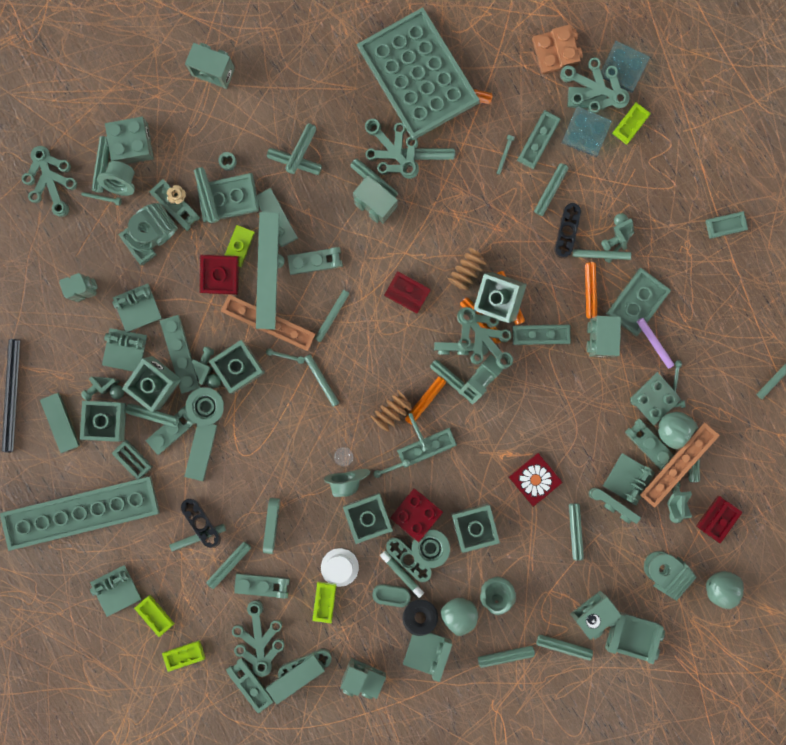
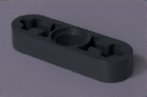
M570 203L563 209L554 252L559 258H567L573 251L581 216V208L575 203ZM574 208V212L577 214L573 215L571 222H564V220L568 221L570 213L567 211ZM564 226H570L573 229L571 236L563 234L562 229ZM564 240H571V243L569 241L566 242L565 247L568 251L561 254L559 247L563 246Z
M194 499L184 500L181 504V511L203 545L208 548L217 547L221 542V536L200 504ZM189 503L195 505L193 510L198 515L194 516L191 511H187ZM199 518H204L206 521V525L202 529L196 527V521ZM208 530L211 536H215L214 543H207L209 537L207 534L204 533L202 535L201 533Z

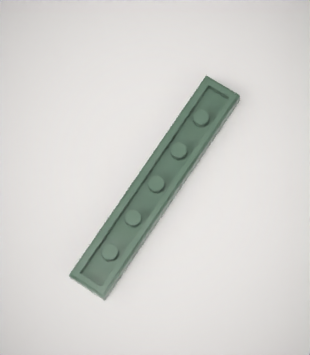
M259 212L256 329H276L280 213Z

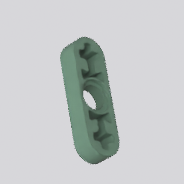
M270 498L268 503L263 553L273 554L280 505L279 498Z
M392 537L387 541V552L414 578L420 582H426L431 578L430 568L418 565L422 570L427 569L426 577H419V571L416 568L414 571L411 570L417 564L415 559L411 565L403 562L405 555L411 554L413 556L412 550L401 539ZM391 542H398V547L401 551H403V548L406 549L400 558L397 557L399 552L396 549L391 550Z
M319 649L283 664L278 671V677L283 676L284 669L290 671L294 668V664L296 666L299 665L300 662L313 654L318 659L320 654L328 657L325 663L320 660L322 666L326 668L331 663L332 655L327 649Z

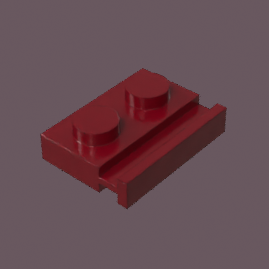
M397 271L384 296L418 314L431 289Z
M717 496L696 527L721 544L743 512L721 496Z

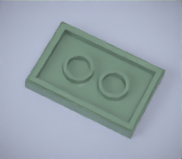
M252 173L209 182L219 220L259 212ZM197 185L203 222L207 223L208 219Z
M639 268L606 314L608 316L621 317V326L635 336H638L642 329L637 321L640 318H644L646 323H648L671 289L642 268Z

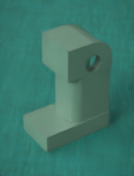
M490 354L471 379L458 391L459 394H462L467 388L471 389L476 394L470 401L472 405L487 391L486 387L503 370L496 364V358Z

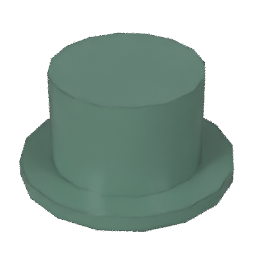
M111 161L106 172L98 175L97 182L109 192L129 196L135 191V187L131 183L135 172L132 167L125 163Z
M202 387L194 390L188 396L185 410L192 422L208 426L216 423L221 418L224 412V402L222 396L216 390Z
M430 529L419 543L415 539L413 540L412 554L415 561L421 566L436 568L448 559L450 544L442 532Z

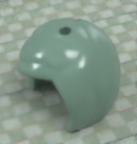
M671 412L660 420L658 433L665 444L679 450L690 440L697 429V423L685 413Z
M728 571L715 573L706 582L707 596L711 602L721 608H735L743 597V581L739 576Z
M494 577L488 579L482 585L480 600L482 605L492 614L501 615L509 611L515 604L516 592L508 580L502 577Z
M455 598L446 603L440 610L443 621L457 636H463L471 632L477 625L478 610L470 600Z

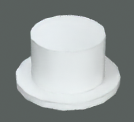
M343 548L329 551L321 563V573L328 583L337 584V587L352 583L357 577L359 570L358 560L355 555Z

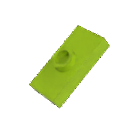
M636 102L612 134L627 145L651 113Z
M236 225L225 255L239 256V267L241 268L255 232Z
M317 582L312 621L332 623L337 584Z
M151 595L147 596L134 608L158 637L175 624Z
M200 640L162 653L168 672L206 659Z

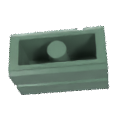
M80 273L72 275L71 278L61 279L59 282L64 297L75 302L95 296L97 293L96 289H98L94 278L91 279L89 276Z

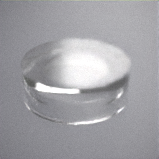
M347 447L339 448L334 454V460L339 466H348L353 461V452Z

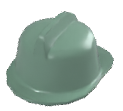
M358 469L345 473L331 474L326 476L324 481L330 484L334 497L351 496L358 490L359 481L367 477L370 471L368 469Z

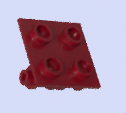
M414 488L390 519L419 543L443 512Z

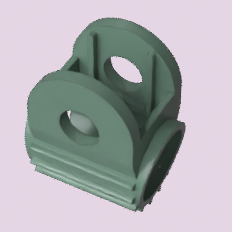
M153 203L141 208L130 218L126 239L128 244L135 250L147 251L156 245L161 246L168 241L177 231L178 227L160 203Z
M662 551L652 552L644 561V572L655 583L653 586L676 601L697 578L681 558H674ZM664 564V570L659 572L660 566Z

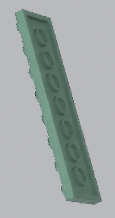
M149 476L0 513L7 548L10 551L160 514L152 478Z

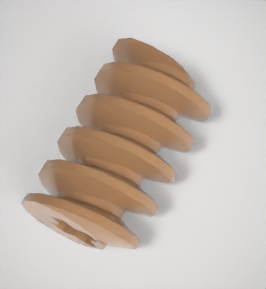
M472 248L468 249L471 254L465 253L464 257L466 260H460L462 266L457 265L455 267L457 272L451 273L453 279L447 278L450 283L461 290H469L466 284L474 283L471 277L478 278L475 271H483L480 264L487 265L484 257Z
M397 390L399 397L394 394L392 395L393 402L386 400L388 407L381 405L382 412L375 411L376 418L370 415L380 428L387 432L389 431L388 424L393 427L395 426L393 419L400 421L399 414L407 415L405 408L410 411L412 410L411 403L399 390Z

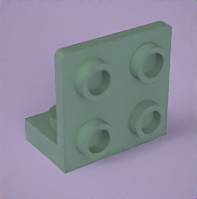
M433 633L424 636L412 634L403 665L431 674L433 680L440 682L452 647L451 639Z

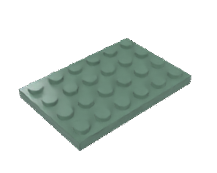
M423 7L357 44V48L412 140L419 138L480 103L479 98Z

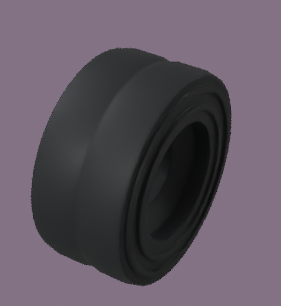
M418 599L412 601L403 612V624L407 631L413 635H427L434 630L438 623V612L435 606L427 600ZM422 612L425 614L426 620L424 623L416 622V613Z

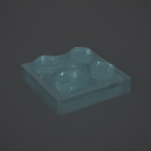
M615 41L601 69L602 77L610 82V79L605 75V71L609 66H615L618 70L617 78L620 87L632 93L650 57ZM610 69L608 73L609 75H614L615 71Z
M577 106L561 143L597 157L612 121Z

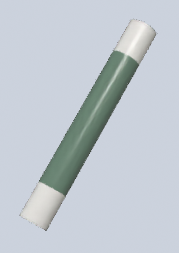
M386 551L380 554V557L420 598L424 594L421 588Z

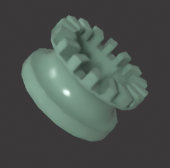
M224 152L220 155L218 162L224 170L230 171L236 167L237 161L232 153ZM231 157L233 159L231 165H223L222 163L224 158L228 159Z

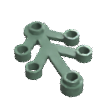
M596 57L591 58L588 63L595 81L576 73L575 68L569 65L561 70L560 77L564 82L575 81L592 89L584 93H574L571 97V102L574 105H579L582 101L604 95L608 99L600 102L592 101L588 106L589 112L597 113L600 109L612 105L616 108L625 107L630 97L629 93L620 87L617 78V68L609 66L605 71L606 77L611 82L613 89L611 90L605 86L599 68L601 63ZM596 61L598 63V66L593 67L591 65V62ZM613 69L615 74L609 75L608 70ZM570 70L572 72V75L567 76L565 74V71ZM617 95H622L623 101H618ZM574 96H579L581 100L579 102L574 101ZM596 104L598 109L592 110L591 105Z
M369 119L365 123V130L370 135H375L388 151L370 148L365 153L367 159L370 161H375L376 159H396L400 165H388L385 162H381L378 164L377 170L382 175L393 172L401 173L407 179L416 177L419 172V166L414 161L418 140L415 139V144L410 146L409 142L412 138H407L406 145L408 150L407 158L405 159L402 155L403 135L406 133L403 123H397L394 126L395 143L393 145L381 131V124L378 120ZM376 125L377 129L371 131L372 126ZM403 126V130L398 132V127ZM371 152H374L375 155L372 158H370L369 154ZM385 165L387 167L386 170L381 171V167ZM413 167L412 172H407V168Z
M37 146L31 151L33 162L28 173L23 174L22 182L28 186L33 185L39 167H41L42 175L34 191L28 194V199L33 203H39L42 198V192L47 184L53 201L52 212L58 217H65L69 212V207L61 201L54 181L64 185L69 190L76 189L77 182L73 178H66L50 171L48 163L58 167L64 173L70 171L71 165L66 160H59L50 156V152L46 147ZM39 152L43 153L41 158L37 157ZM62 164H67L66 169L61 168ZM28 176H31L30 182H26ZM73 181V186L68 187V182ZM34 194L38 196L36 200L32 199ZM58 205L62 206L61 211L56 210Z
M469 307L460 309L457 314L458 322L462 325L461 339L458 342L459 348L466 350L471 345V340L469 339L471 328L475 333L474 353L471 355V362L478 365L483 361L482 343H484L495 356L498 367L501 369L509 368L513 363L512 355L508 352H501L489 337L499 338L501 342H507L511 338V332L506 329L500 331L481 328L478 323H486L488 327L494 328L499 323V320L490 316L476 314ZM463 315H467L469 320L464 319ZM490 319H494L495 324H492ZM502 333H505L508 336V338L505 339L502 336ZM462 341H466L467 346H464ZM474 356H479L480 361L475 360ZM501 359L506 361L505 365L501 363Z
M253 600L248 604L247 612L252 616L254 637L239 624L233 627L232 635L242 638L256 649L257 657L247 651L244 644H238L234 649V653L236 656L244 657L253 664V672L263 677L270 673L272 669L271 661L278 652L283 650L285 643L282 639H276L273 642V648L265 656L264 647L274 634L281 630L282 622L277 619L273 620L270 628L262 637L260 614L263 611V604L258 600ZM256 606L258 612H253L251 607ZM273 623H278L280 628L274 629ZM235 628H240L241 633L236 634ZM280 642L282 644V647L277 648L275 646V643ZM242 647L244 652L238 653L237 648ZM259 664H264L265 669L260 670L258 667Z

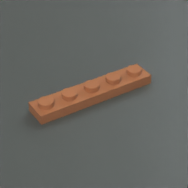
M228 294L221 312L256 328V306ZM276 316V329H260L306 351H309L316 336L315 333Z
M703 423L685 446L672 457L639 495L655 508L720 435L706 423Z

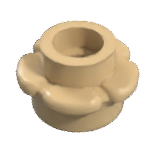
M174 185L173 188L170 187L167 190V199L170 203L180 204L185 199L186 192L182 190L181 186Z

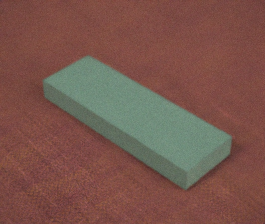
M544 110L517 161L534 169L561 118Z
M271 188L258 194V205L262 212L280 213L279 227L284 230L283 236H279L281 248L298 239Z
M570 325L512 326L513 345L571 344Z
M60 393L41 399V405L60 453L79 447L80 444Z
M197 424L184 477L204 481L218 425L203 426Z
M447 428L424 438L426 445L430 447V449L424 452L420 440L397 450L402 462L405 459H409L410 465H413L457 446L450 428Z
M313 654L268 685L266 690L277 705L319 676L325 669L315 654Z

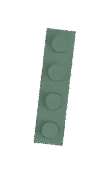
M176 315L160 320L175 374L182 379L179 383L181 394L201 388L193 363H191L192 356L180 316Z

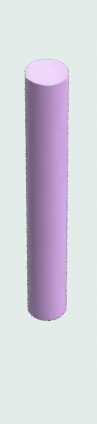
M640 318L637 323L668 369L673 367L674 363L644 318Z

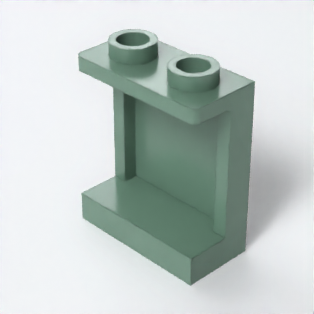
M619 612L622 616L618 618L619 622L610 627L605 645L606 650L654 664L660 653L658 649L659 643L663 641L665 636L664 627L660 623Z

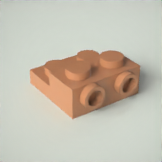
M571 24L554 28L548 33L533 36L532 41L542 75L562 70L563 67L568 65L572 67L578 66L581 61L580 59L583 58L581 47H577L575 42L578 40L577 31L572 29Z

